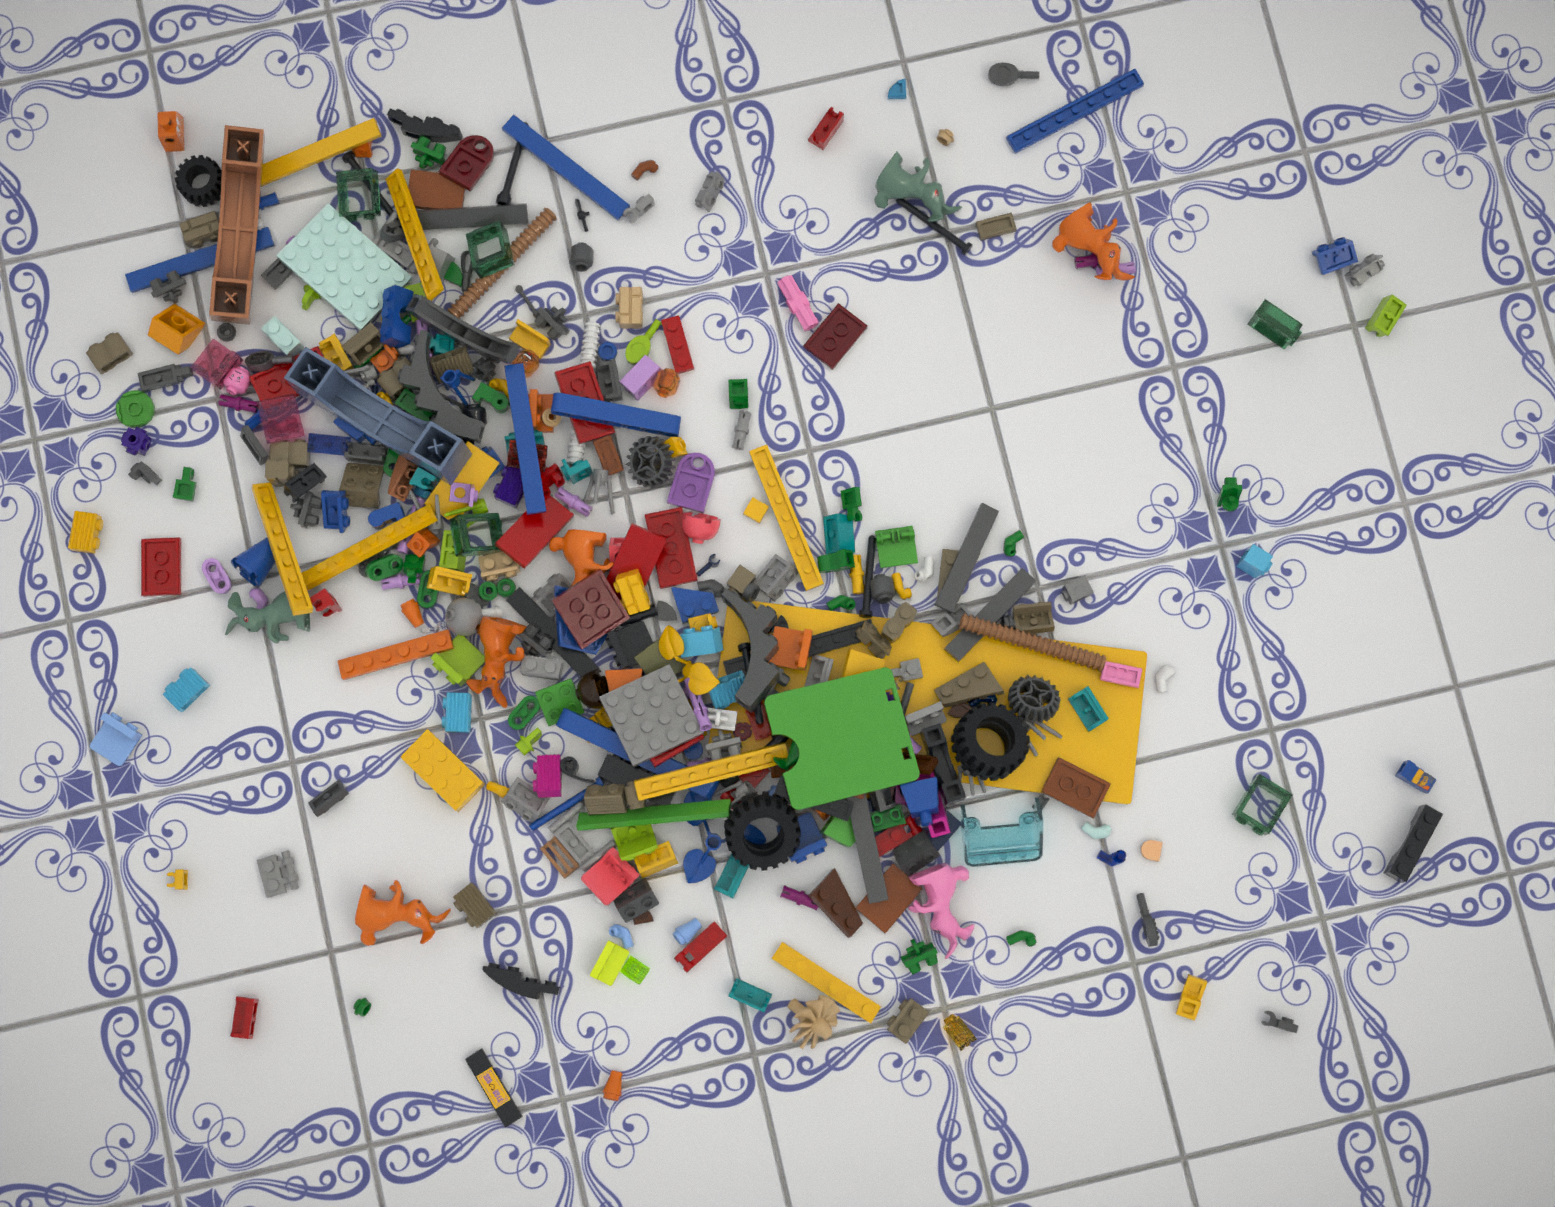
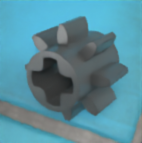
M481 357L472 365L474 367L473 374L478 380L484 379L487 382L496 375L494 372L496 366L491 359L485 360Z

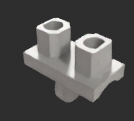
M718 730L719 736L712 737L713 743L706 744L708 756L710 755L712 760L722 758V752L729 751L730 756L740 754V748H742L740 737L732 738L731 733L723 735L722 730Z

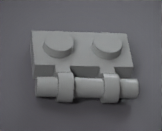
M289 850L281 852L282 861L278 860L276 854L257 860L267 898L286 893L285 884L290 883L291 890L299 888L297 882L299 878L295 874L294 860L290 856ZM281 867L286 868L288 877L283 878Z

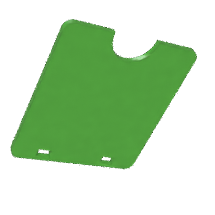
M889 668L875 669L769 695L764 701L772 736L783 735L789 737L795 742L799 751V757L795 766L791 770L782 773L790 805L795 810H802L913 782L919 777L920 772L894 676ZM892 689L894 700L888 701L886 690ZM907 747L910 759L904 760L901 749Z

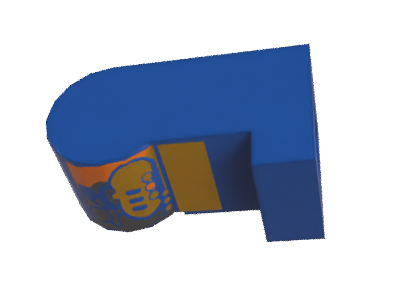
M397 502L372 511L368 516V522L372 527L379 530L383 529L387 524L396 522L406 516L402 505Z
M1410 760L1403 761L1395 775L1397 778L1426 794L1430 792L1436 782L1433 776L1424 772V770L1417 767Z

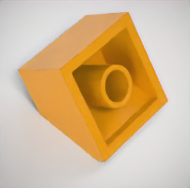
M173 304L152 318L148 336L179 355L191 346L205 326V322L178 305Z

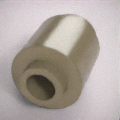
M627 782L624 791L630 810L645 807L644 802H646V799L638 801L634 782Z

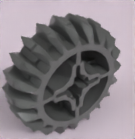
M646 436L645 439L640 438L638 442L632 443L634 448L628 449L631 455L626 456L630 459V462L625 464L631 468L628 470V473H633L631 479L637 480L639 485L643 484L644 487L650 486L651 488L657 485L662 486L663 482L669 481L668 476L673 475L671 469L676 468V466L672 465V462L676 459L671 457L674 453L673 450H669L671 445L665 444L664 439L659 440V437ZM651 446L655 448L657 451L651 453L648 452L646 448ZM651 471L654 472L656 475L654 477H650L646 475L645 472Z
M1027 674L1025 678L1020 677L1018 681L1015 680L1010 687L1007 697L1009 707L1018 713V717H1023L1025 722L1027 720H1031L1032 724L1036 720L1040 724L1043 720L1048 722L1050 717L1053 718L1059 709V691L1055 690V685H1050V680L1044 681L1043 676L1039 679L1036 675L1031 678Z

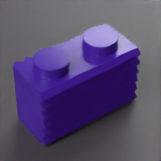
M510 463L509 467H504L501 474L503 479L501 483L496 484L493 493L496 500L517 509L524 495L520 466Z

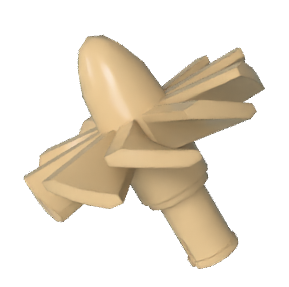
M819 995L818 1000L807 1001L805 1003L807 1007L803 1006L797 999H792L788 1004L789 1010L795 1013L794 1018H798L800 1021L789 1032L792 1033L801 1028L792 1040L793 1043H796V1041L803 1037L802 1044L799 1047L801 1049L805 1047L811 1036V1049H814L819 1037H823L826 1041L832 1035L831 1027H836L837 1025L836 1014L840 1012V1009L835 1001L823 995Z

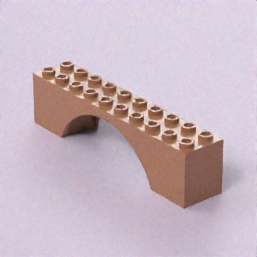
M225 125L219 229L209 311L211 321L250 325L265 144L264 129Z

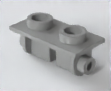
M718 171L707 174L702 185L707 190L700 189L695 199V205L699 208L703 206L707 212H710L712 206H714L716 198L724 186L725 179Z
M1368 255L1364 258V262L1352 266L1344 276L1351 277L1350 283L1352 286L1361 285L1369 279L1366 272L1370 276H1374L1383 270L1385 264L1382 260H1379L1383 255Z

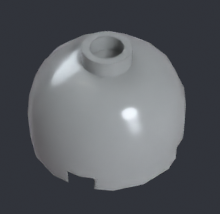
M458 598L452 601L445 612L446 625L449 630L460 636L474 635L477 632L475 630L477 624L480 625L482 620L480 604L476 603L475 599Z

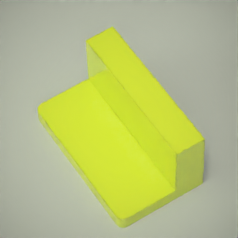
M608 940L589 976L612 986L630 952Z

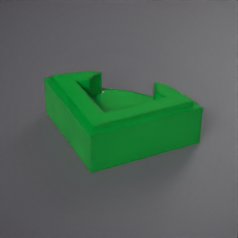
M451 262L444 280L461 287L462 272L457 264Z

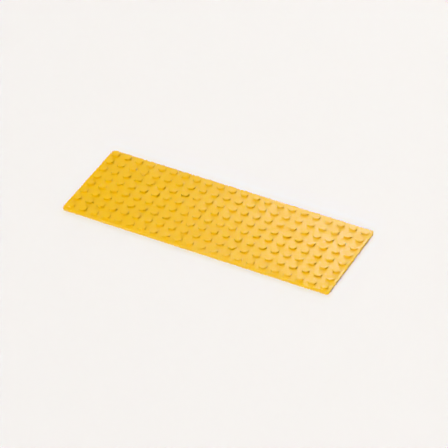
M759 601L751 602L755 605L756 609L761 604L765 607L770 606L776 611L777 620L782 615L786 619L789 629L799 631L810 629L813 630V635L871 619L872 624L881 635L885 623L890 619L874 616L872 618H862L859 614ZM728 606L722 640L724 650L721 651L717 679L727 675L723 661L742 656V652L738 651V645L745 642L750 643L749 635L743 622ZM912 622L908 627L904 628L901 637L894 643L890 642L892 648L890 655H886L883 658L885 660L884 667L889 669L900 668V662L919 658L923 678L904 682L902 676L894 678L900 702L907 682L914 684L905 716L940 702L934 689L985 662L1003 689L1004 694L990 695L985 699L976 698L968 700L966 704L971 708L977 707L982 703H985L987 706L989 702L996 703V706L1000 704L1005 705L1007 710L1012 709L1009 707L1007 698L1009 689L1015 680L1018 681L1020 677L1025 678L1027 674L1031 678L1034 675L1039 679L1043 676L1044 681L1050 680V685H1055V690L1059 691L1060 704L1058 711L1053 718L1050 717L1048 722L1043 720L1042 723L1062 735V738H1058L1035 723L1034 726L1046 736V739H1042L1032 729L1026 735L1030 737V741L1038 756H1034L1029 748L1028 753L1025 755V760L1011 774L1003 779L999 778L997 781H990V778L986 781L983 780L984 786L1041 793L1057 758L1060 757L1111 783L1103 799L1104 802L1131 803L1147 663L1146 652L1059 641L1060 644L1063 642L1066 646L1070 644L1071 647L1076 646L1077 649L1082 648L1083 651L1086 649L1088 652L1093 651L1094 654L1099 653L1100 656L1105 655L1108 662L1141 668L1139 688L1100 681L1101 672L1097 668L1093 670L1092 667L1087 668L1086 665L1081 666L1080 663L1077 665L1075 662L1070 663L1069 660L1064 661L1063 658L1057 659V656L1053 658L1052 655L1047 656L1046 653L1040 654V651L1034 652L1033 649L1030 651L1029 648L1017 647V644L1011 645L1010 642L1007 644L1004 640L1000 642V639L994 640V637L990 639L987 635L983 636L957 662L944 649L962 631L960 629L948 636L942 637L931 624ZM870 641L866 645L861 642L819 654L818 656L834 659L828 681L841 678L848 649L876 657L868 649L872 642ZM809 657L807 660L806 671L778 666L784 670L783 673L789 676L790 680L786 687L777 683L774 690L781 693L804 687L812 657ZM1087 686H1089L1109 718L1106 722L1089 732L1068 700ZM892 689L886 690L890 695L893 694ZM765 700L760 702L764 719L763 724L756 722L754 711L751 713L736 702L722 709L737 711L736 724L746 722L751 726V737L747 738L746 741H741V753L763 748L772 740V732L764 706ZM950 706L943 709L947 721L942 723L941 726L947 741L952 765L958 776L957 766L961 764L960 762L957 763L954 758L956 753L952 752L951 746L954 743L951 742V736L954 733L955 725L961 718H955L947 714L953 707ZM987 728L976 729L977 742L985 752L995 756L1004 755V743L996 732ZM710 729L708 744L713 743L712 737L719 736L718 730L721 729ZM722 730L723 735L731 733V737L735 738L733 731ZM920 733L914 736L910 735L922 747L917 754L928 756ZM790 738L785 742L788 754L793 742ZM906 748L901 749L902 753H909ZM962 772L961 783L969 784V777L964 776ZM977 776L973 777L974 784L980 785Z

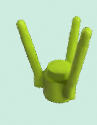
M477 498V502H473V507L467 506L445 513L444 516L447 517L472 510L473 515L478 514L477 517L456 530L464 531L478 520L485 518V513L489 511L484 498Z

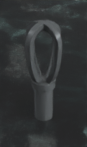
M468 250L463 251L461 254V269L463 272L462 291H467V288L470 286V278L476 261L475 254ZM470 254V266L468 272H466L465 259L466 255Z

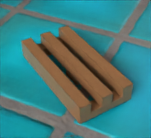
M555 836L540 848L564 879L580 867ZM554 842L574 865L572 868L553 847L552 844ZM548 847L568 870L566 873L546 850Z

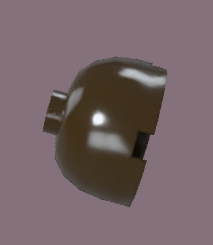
M599 669L585 673L579 679L578 689H576L578 700H581L588 708H604L599 697L609 692L605 675L601 676L599 672H602Z

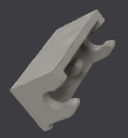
M818 655L813 656L804 687L828 681L834 659Z

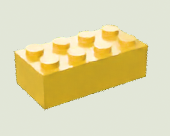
M428 729L400 757L457 812L486 785Z

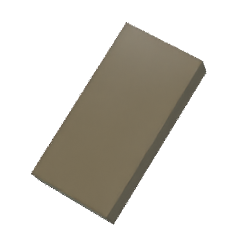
M1012 212L975 223L980 241L1017 231Z

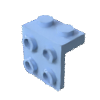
M104 712L100 718L104 721V724L90 743V748L117 766H122L142 737V734L137 731L138 727L130 722L127 724L121 721L122 717L114 712L111 714Z

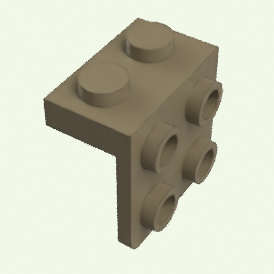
M360 463L346 464L339 491H345L346 498L349 499V506L379 509V488L384 473L383 466Z

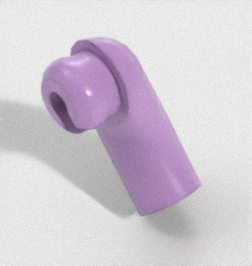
M259 588L250 590L249 596L257 603V609L266 607L268 598Z

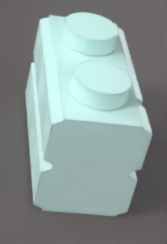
M275 316L261 328L286 356H296L304 349L302 343Z

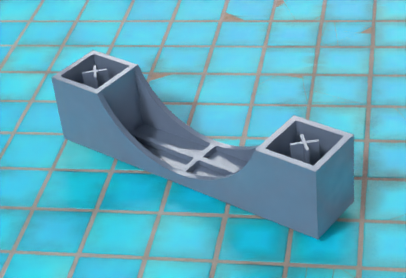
M306 346L284 377L297 394L449 485L453 484L472 455L464 441L432 421L418 419L391 405L358 383L336 364Z

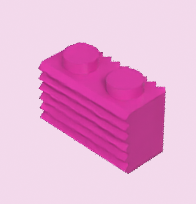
M559 754L537 755V762H533V772L537 774V780H533V791L537 792L538 798L562 796V770L560 767L562 760Z

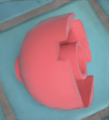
M693 512L683 513L682 529L687 537L692 538V542L703 544L704 540H710L718 533L721 519H718V517L698 513V515L692 516Z

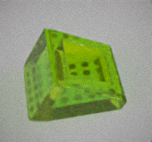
M630 955L620 972L640 985L650 968Z

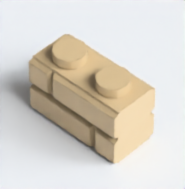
M620 287L619 293H616V304H619V311L615 313L616 323H619L621 329L643 328L642 287Z

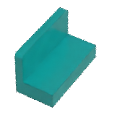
M833 514L823 517L826 555L842 549L852 550L855 553L853 521H848L845 514Z

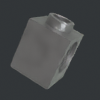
M1086 576L1065 584L1062 587L1063 591H1061L1063 598L1066 602L1069 601L1070 605L1094 593Z

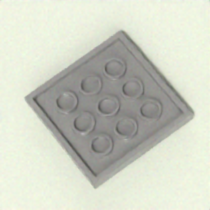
M670 664L599 697L633 767L704 734L700 730L697 718Z

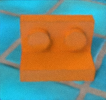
M530 389L528 397L533 429L539 430L542 433H554V427H548L542 421L544 411L552 406L553 394H539L537 389ZM550 414L549 419L554 420V415Z

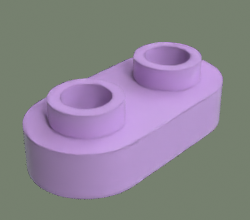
M214 558L205 560L202 564V572L212 589L218 594L228 593L231 590L232 582L222 564ZM212 566H216V570L214 572L210 571V568ZM221 582H225V586L223 588H220L219 586Z

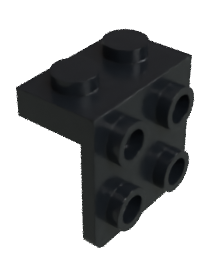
M644 621L633 623L617 631H610L607 633L608 638H606L609 649L614 648L616 655L613 658L617 667L622 666V669L638 664L633 657L653 643Z

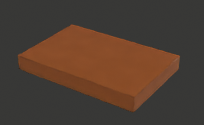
M411 170L408 189L415 208L432 210L463 207L465 188L443 177L438 172Z
M1058 757L1041 793L1094 819L1111 783Z
M894 863L883 874L889 900L869 904L866 895L856 907L862 915L884 933L890 929L923 889L921 886L914 885L908 878L909 876Z

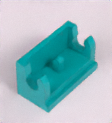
M417 467L409 484L418 486L421 489L433 490L435 487L430 485L431 481L439 482L440 479L421 467Z
M1089 686L1068 699L1088 732L1109 719Z
M731 854L714 890L733 899L749 865L747 864L744 867Z
M736 978L728 997L762 1012H765L772 996L771 993Z

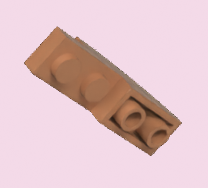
M399 455L389 483L388 494L405 502L409 491L413 487L409 482L419 466Z

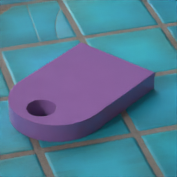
M690 453L679 461L667 504L704 514L715 476L714 465L710 458L701 453ZM697 458L704 461L703 466L700 468H696L693 465V461Z

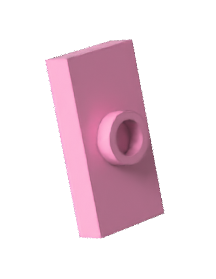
M1106 661L1101 671L1100 681L1139 688L1142 669Z

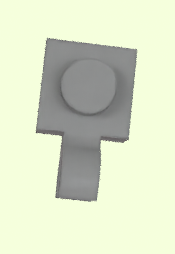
M650 194L640 197L636 202L635 208L625 209L623 216L626 217L628 214H633L630 223H635L639 216L642 217L655 205L654 198Z
M919 658L900 662V668L890 669L894 678L902 676L904 682L923 678Z

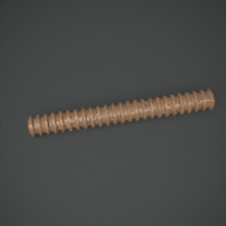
M545 207L543 209L544 212H540V216H536V220H532V224H528V228H525L524 232H521L520 236L515 238L516 241H512V245H508V249H504V253L499 254L500 257H497L496 261L491 263L492 266H488V270H484V274H480V278H476V282L472 283V286L463 292L464 295H460V299H456V303L451 304V308H447V312L459 319L461 316L463 317L464 313H467L468 309L473 307L472 304H476V300H480V296H484V292H488V288L497 282L496 279H500V275H504V271H508V267L513 266L512 263L521 257V253L524 254V250H528V246H532V242L537 241V237H540L541 233H544L545 229L549 228L548 225H552V221L557 220L556 215L549 208Z
M967 613L962 614L960 619V630L964 628L967 632L970 630L971 633L977 632V635L982 634L984 637L987 635L990 639L994 637V640L1000 639V642L1004 640L1007 644L1009 642L1011 645L1017 644V647L1023 646L1024 649L1029 648L1030 651L1032 649L1034 652L1040 651V654L1046 653L1047 656L1052 655L1053 658L1057 656V659L1063 658L1064 661L1069 660L1070 663L1075 662L1077 665L1080 663L1081 666L1086 665L1087 668L1092 667L1093 670L1097 668L1101 672L1106 662L1105 655L1100 656L1099 653L1094 654L1093 651L1088 652L1086 649L1083 651L1082 648L1077 649L1076 646L1071 647L1070 644L1066 646L1063 642L1060 644L1059 641L1054 642L1053 639L1048 640L1046 637L1043 639L1040 635L1038 637L1036 634L1030 635V632L1025 633L1023 630L1020 632L1017 628L1013 630V627L1007 628V625L1003 627L1000 623L998 625L996 622L990 623V620L984 621L983 618L980 620L977 616L973 618V615L967 616Z

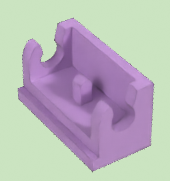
M644 355L619 382L638 401L662 377L663 372L654 361Z

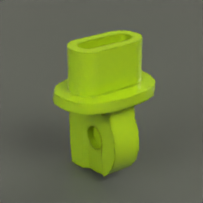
M305 285L303 287L305 294L302 298V309L307 311L314 299H320L321 296L310 286Z
M537 727L526 738L520 736L521 739L515 746L524 756L531 750L535 751L532 745L540 739L542 732Z

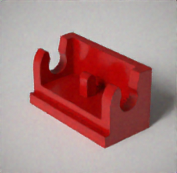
M833 107L828 109L808 138L809 142L822 150L825 149L844 121V113L839 111L837 114L833 111Z
M325 588L310 597L311 603L317 612L329 608V611L323 614L324 617H328L337 611H342L333 594Z
M236 996L230 1037L253 1039L259 999Z

